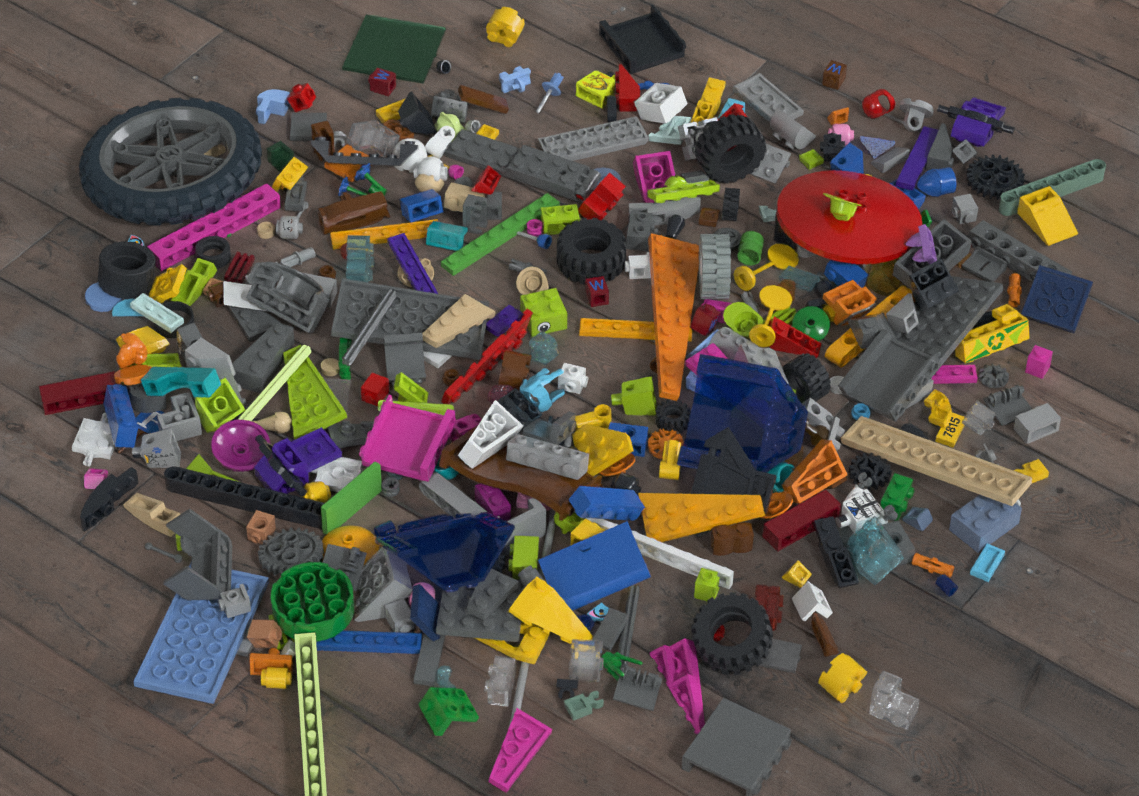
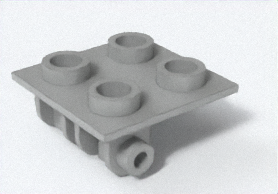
M766 144L764 159L760 161V166L755 168L751 175L776 184L785 167L788 168L790 165L788 160L791 153Z

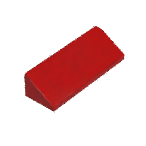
M487 166L479 175L471 191L491 195L502 176L492 167Z

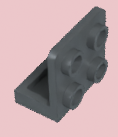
M569 411L553 422V424L537 419L525 427L522 434L558 445L572 435L576 427V414Z

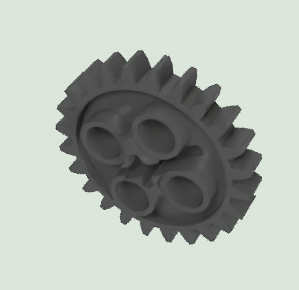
M292 527L287 532L285 529H282L280 534L275 531V536L268 535V540H263V545H259V562L262 564L263 569H267V573L273 571L274 576L279 573L282 574L287 569L298 564L320 562L319 559H323L322 554H324L323 543L319 535L315 536L314 531L308 533V529L301 531L300 527L296 531H293Z

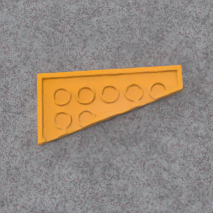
M638 493L639 499L645 506L642 515L646 536L654 538L659 542L708 531L718 525H731L765 516L760 495Z

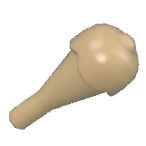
M275 412V415L258 421H252L260 425L264 430L275 431L277 434L288 432L292 425V419L286 412Z

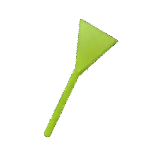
M200 454L186 468L237 481L213 471Z

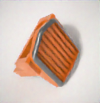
M854 280L823 293V300L835 311L834 324L838 327L849 324L848 319L864 315L875 306L874 301L877 299L866 286L861 288Z

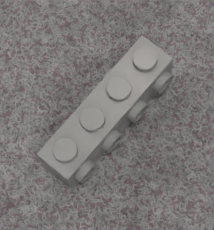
M517 434L508 442L506 460L578 480L588 470L589 453Z

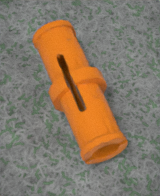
M1016 273L1009 276V286L1007 288L1009 295L1008 305L1013 308L1020 305V295L1022 294V287L1020 286L1021 276Z
M915 553L912 559V565L927 569L929 573L935 572L950 578L954 571L953 565L940 562L935 557L929 558Z

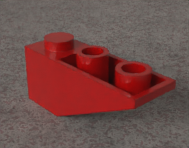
M619 64V71H615L616 82H619L616 83V93H619L616 94V105H620V112L637 111L634 102L640 97V86L623 65Z
M775 316L770 320L768 326L775 332V341L769 346L771 349L797 355L808 353L816 358L818 357L822 343Z

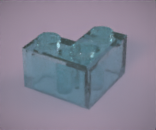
M348 235L346 279L369 283V280L373 281V269L371 268H374V257H371V254L374 253V243H370V236Z

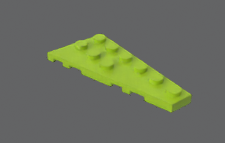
M301 345L283 353L285 365L301 348ZM307 357L287 380L295 440L321 427L325 429L348 418L342 405L310 358Z

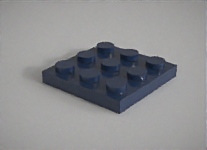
M1039 265L1021 315L1029 320L1075 334L1093 282Z

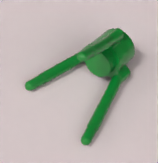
M608 651L600 658V665L607 669V672L617 681L619 679L618 674L622 677L624 676V673L620 670L622 665L620 660L638 665L643 664L642 661L624 656L619 652L613 654Z

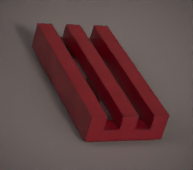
M237 251L224 275V280L242 284L255 260V256L251 254L249 257L247 253L241 255V252ZM247 261V263H246L245 267L243 268V270H242V272H241L239 278L236 279L237 276H238V274L240 273V271H241V269H242V266H243L244 262Z

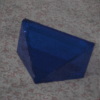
M860 136L861 142L874 159L896 145L895 141Z

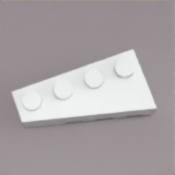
M495 400L458 456L466 465L473 469L508 445V442L520 432L523 425Z

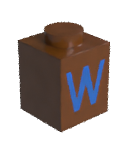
M831 60L823 72L822 85L839 90L846 78L847 65Z

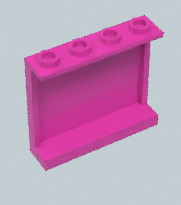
M388 395L386 402L383 401L379 416H376L374 419L372 431H369L367 434L365 445H362L360 448L359 456L362 459V465L369 467L376 461L381 465V470L429 482L442 454V449L445 448L456 424L455 411L447 409L445 415H440L393 403L392 395Z

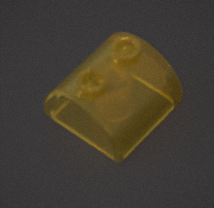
M898 259L872 264L867 278L868 287L883 296H889L901 287L902 282L893 276L894 266Z

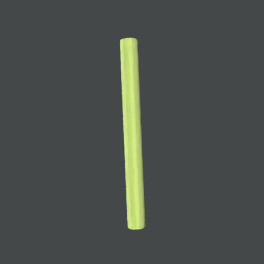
M301 346L238 420L252 421L310 355L311 350L309 346Z

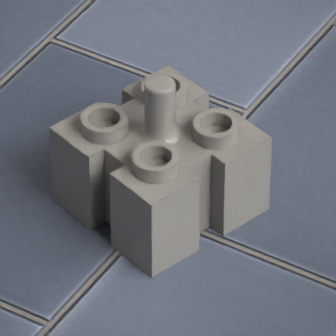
M717 117L698 122V126L697 122L678 126L680 139L686 142V146L682 147L685 161L697 159L695 156L696 142L699 141L698 137L700 134H703V130L709 127L713 121H717Z

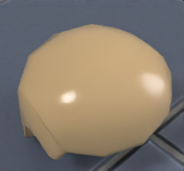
M419 174L415 179V185L420 192L433 189L439 193L445 184L442 179L435 181L433 175Z

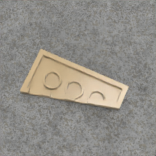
M464 294L422 333L423 341L438 348L453 340L457 334L466 333L470 327L474 325L479 326L487 318L492 319L495 317V311Z

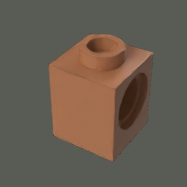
M256 510L246 527L247 539L253 543L263 545L262 541L268 540V535L272 536L276 529L275 516Z
M252 620L247 639L255 648H277L279 640L282 638V630L274 620Z

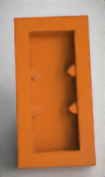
M276 648L269 649L267 654L251 653L250 675H261L262 669H267V667L288 668V672L293 673L292 655H280V651Z

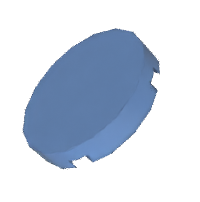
M99 282L92 284L85 292L86 304L94 311L106 312L113 310L112 308L123 300L122 298H116L105 293L100 288Z

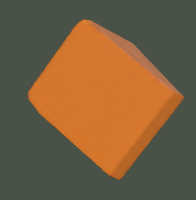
M849 108L833 111L827 117V120L831 125L848 122Z

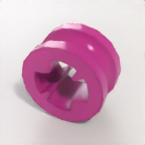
M538 219L529 220L527 222V233L538 237L543 233V223Z

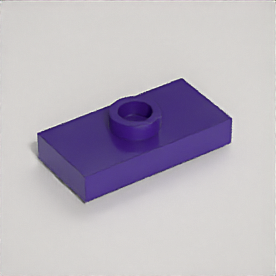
M509 304L486 323L485 329L499 337L511 327L515 320L519 322L522 319L523 313Z

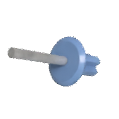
M554 73L550 82L542 83V87L547 93L536 110L537 114H539L550 95H561L558 87L564 77L560 73Z

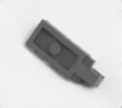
M303 175L291 190L287 189L286 211H303L307 192V181H304Z

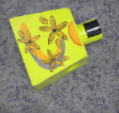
M593 71L576 83V96L603 109L607 104V95H614L616 77L614 73L609 71L603 74L599 71Z

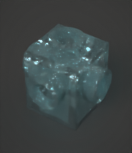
M543 331L529 341L532 358L537 362L539 361L547 365L559 355L555 338Z

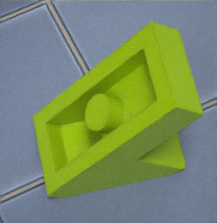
M402 372L396 375L394 390L399 393L398 401L427 403L429 392Z

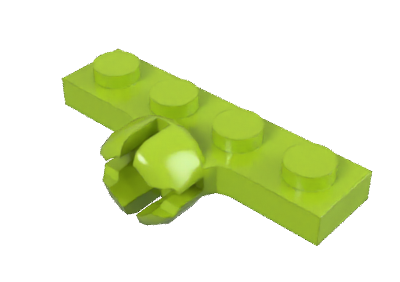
M675 175V177L671 176L666 180L665 185L667 187L648 190V197L654 200L655 203H664L665 200L678 201L683 197L696 198L697 195H712L714 192H720V185L712 180L687 183L684 178Z

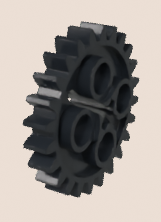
M992 154L991 158L985 155L984 159L978 157V161L973 160V164H969L966 181H968V186H971V190L977 189L976 194L983 193L982 197L989 195V199L995 196L999 200L1002 193L1023 186L1025 174L1023 169L1019 168V164L1014 165V160L1008 161V157L1002 159L1001 155L995 158L994 154Z

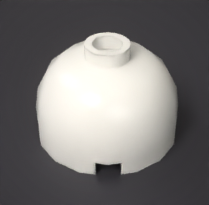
M407 138L396 144L392 155H397V158H400V144H405V141H415V145H419V150L402 166L394 167L399 171L405 169L413 173L414 168H417L419 163L427 157V150L419 140Z

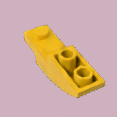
M709 77L690 123L697 122L698 126V122L715 118L721 104V96L726 86V81Z

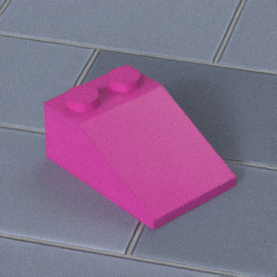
M670 151L639 155L634 158V173L644 203H655L654 200L648 197V190L667 187L665 185L666 180L671 176L675 177Z

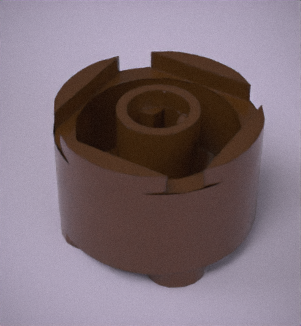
M505 351L498 386H505V389L509 390L516 388L520 392L523 380L528 379L530 368L526 366H530L532 355Z

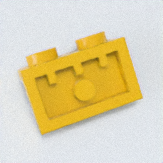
M293 157L276 178L272 188L276 192L280 189L284 190V188L291 190L305 173L308 166Z

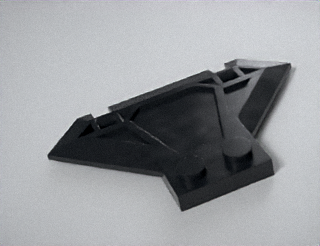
M729 427L707 439L704 447L709 448L708 455H701L690 494L760 495L764 513L767 514L777 478L776 475L755 470ZM717 451H721L720 457L716 456ZM710 530L696 533V536L700 537Z

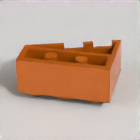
M821 439L783 482L782 487L785 492L792 495L793 503H801L847 476V472L832 440Z

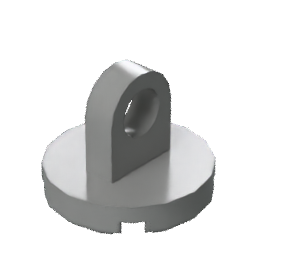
M910 98L900 101L899 109L906 113L904 127L908 131L919 130L923 119L933 116L934 108L927 102L922 100L912 102ZM911 118L915 120V127L910 124Z

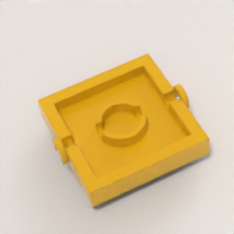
M182 264L175 268L169 267L166 272L156 276L149 297L160 304L169 298L176 297L180 292L179 289L185 278L184 275L187 268Z

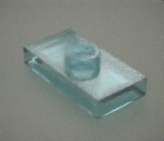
M788 266L779 276V281L811 292L815 285L820 282V276Z

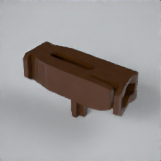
M382 191L351 198L350 194L344 192L340 196L341 201L324 208H318L319 225L324 235L331 232L347 231L373 225L381 221L384 216L387 219L390 218L387 210V201Z

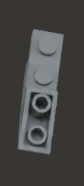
M683 197L678 201L665 200L664 203H629L628 218L630 219L631 211L653 213L652 221H655V225L668 224V219L675 214L687 219L700 213L701 197Z

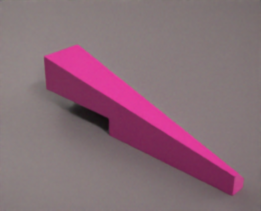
M684 638L671 646L663 645L650 652V656L655 659L659 672L663 673L667 680L668 688L678 705L686 713V719L693 725L694 733L698 735L705 725L697 651L694 642Z

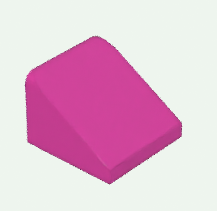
M89 468L84 474V487L86 489H95L107 478L108 470Z

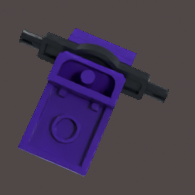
M974 97L970 101H965L961 109L954 106L946 107L940 104L937 112L948 114V117L956 119L951 137L961 142L967 139L968 142L977 147H984L993 137L994 131L1013 135L1015 127L1004 125L1003 121H999L1005 114L1006 107Z
M322 427L291 442L286 438L274 445L267 443L262 435H258L255 438V441L260 445L259 449L264 454L254 467L256 477L266 489L286 494L296 490L299 496H305L307 490L303 486L309 483L308 473L342 457V451Z

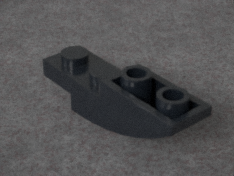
M130 467L118 477L110 474L94 489L85 502L80 515L81 526L84 532L95 526L104 517L110 515L115 510L114 502L139 484L137 470Z
M834 517L814 520L813 525L819 539L818 546L836 585L839 588L859 584L847 547L844 548Z

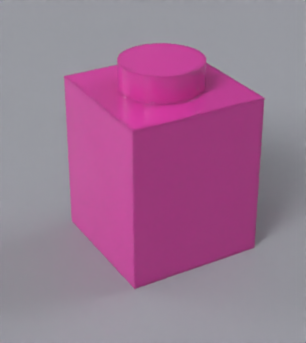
M1035 345L1028 356L1025 373L1043 379L1050 368L1053 351Z

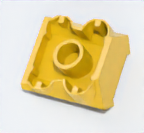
M148 326L129 332L140 338L147 347L148 354L162 353L170 345L165 337ZM118 336L116 338V341L119 347L121 348L122 345H124L125 343L123 342L121 336Z

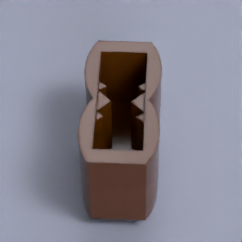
M741 522L732 526L718 525L711 529L710 543L713 555L724 556L732 552L746 553L753 549L754 537L751 523Z

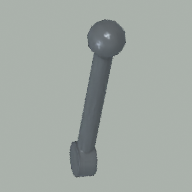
M150 542L145 544L147 550L152 549L171 557L176 563L182 562L180 554H171L153 546Z

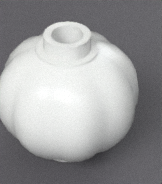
M434 156L426 157L419 163L417 168H414V178L419 174H425L428 176L433 175L435 181L439 179L447 181L448 169L444 167L443 162L439 158Z

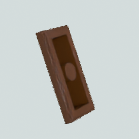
M816 612L813 613L811 628L824 656L838 654V648L827 624Z

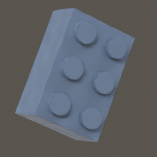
M978 495L951 515L949 530L979 553L987 543H993L1019 524L1022 508L1016 503L1010 506Z

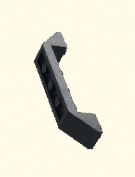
M316 137V140H311V145L328 163L364 165L370 163V165L402 166L419 150V145H415V141H405V144H400V158H397V155L386 154V158H379V154H368V157H361V153H351V156H344L342 152H333V156H331L330 141H326L325 137Z

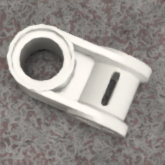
M443 126L426 144L427 152L440 159L455 136L454 129L450 126Z

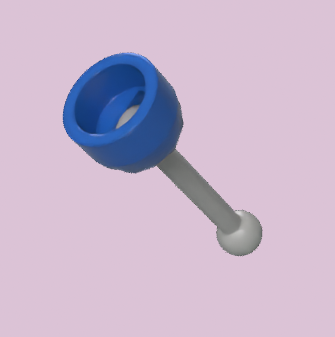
M520 231L517 232L518 235L536 240L539 247L548 249L552 243V236L548 234H541L536 237Z

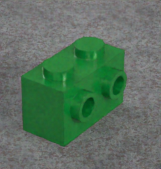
M894 473L880 505L883 510L888 505H892L895 508L894 511L898 514V517L894 521L899 520L902 512L905 513L908 500L912 499L915 488L912 487L913 479Z

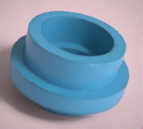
M858 403L852 408L851 416L855 420H858L861 416L869 418V407L863 403Z

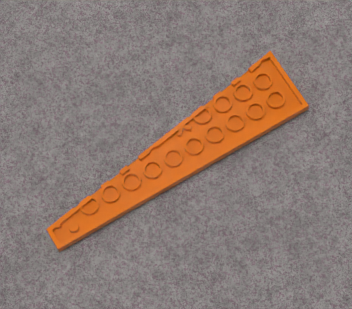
M651 233L648 243L659 397L677 401L682 384L699 268V245Z

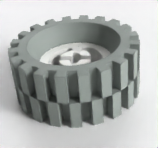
M700 234L699 293L701 299H729L731 284L729 234Z

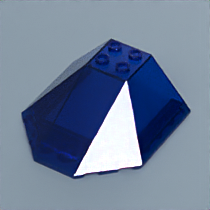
M700 354L690 420L684 444L680 447L677 466L698 469L701 455H708L709 448L704 447L705 441L727 427L732 431L756 471L767 473L801 451L808 411L801 404L797 395L784 380L777 368ZM717 451V457H720L721 451Z
M481 512L478 515L460 513L455 514L456 518L442 514L398 525L397 531L396 529H391L384 533L385 537H377L375 543L446 592H455L459 590V587L466 586L471 588L478 586L479 582L485 581L513 533L515 525L489 512Z

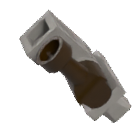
M811 398L799 405L795 416L794 428L798 431H806L811 436V444L815 446L821 439L832 440L836 451H838L841 443L836 440H839L845 432L839 426L840 419L836 416L833 417L830 412Z

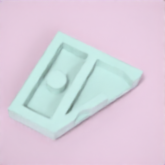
M674 116L670 122L664 123L659 127L660 131L655 134L650 133L649 141L681 145L683 140L680 139L678 126L690 123L691 117Z

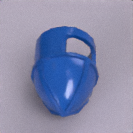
M950 167L931 169L920 177L917 188L933 197L954 193L956 191L954 171Z

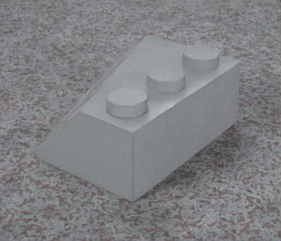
M203 338L198 339L185 350L187 368H215L219 380L226 377L242 405L245 406L247 404L246 399L241 398L239 393L242 389L233 377L236 373L228 354Z
M386 543L363 566L357 587L360 591V597L356 600L359 612L355 614V621L361 622L386 618L385 605L406 599L413 591L404 555Z

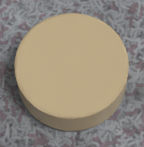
M271 222L260 223L257 226L258 236L263 239L273 237L275 235L274 224Z
M334 358L323 360L321 362V372L326 376L337 375L340 371L339 361Z

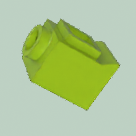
M701 568L695 582L694 598L704 601L712 597L716 598L720 589L718 572Z

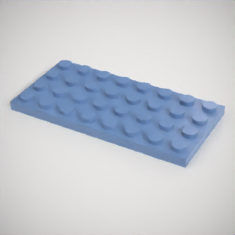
M232 570L231 590L239 588L240 584H244L250 599L251 612L227 618L225 611L220 610L218 599L188 601L176 593L134 679V687L214 704L268 586V577Z

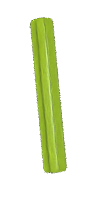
M386 400L378 401V411H381V405ZM393 401L396 404L440 415H445L447 409L454 410V406L450 404Z

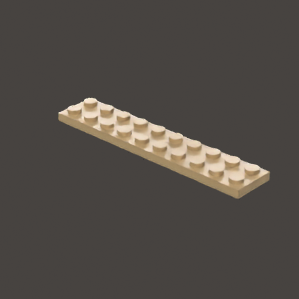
M863 416L841 437V444L868 454L873 453L874 456L879 455L881 456L880 458L887 459V461L1013 506L1032 484V477Z

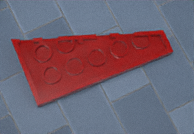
M527 308L523 312L522 319L519 322L515 320L507 330L506 335L504 333L501 334L482 353L483 357L477 364L474 362L469 367L465 377L461 375L444 392L441 402L443 404H450L451 402L455 403L458 401L464 391L468 392L473 387V383L476 381L480 382L485 377L487 371H493L497 367L498 362L501 359L503 360L505 351L517 350L522 345V339L527 334L526 329L533 312Z

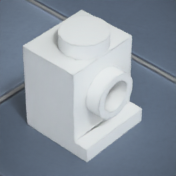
M649 252L646 255L629 256L628 261H625V272H629V279L651 278Z

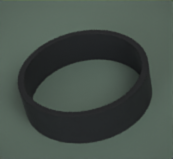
M170 301L162 304L171 311L177 310L187 313L191 319L186 325L194 323L193 310L186 303ZM153 322L154 330L166 338H177V329L170 333Z

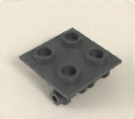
M1015 385V387L1010 389L1005 388V390L1002 389L999 392L990 393L987 398L983 399L1002 426L1015 422L1016 416L1020 413L1032 410L1022 396V393H1024L1022 385Z
M328 544L323 563L328 564L331 568L343 571L350 579L353 591H357L367 553L359 551L360 549L356 547L349 549Z
M628 665L627 667L622 666L621 671L624 673V676H619L613 700L653 711L662 677H659V674L652 673L646 675L647 671L641 674V669L636 672L637 669Z

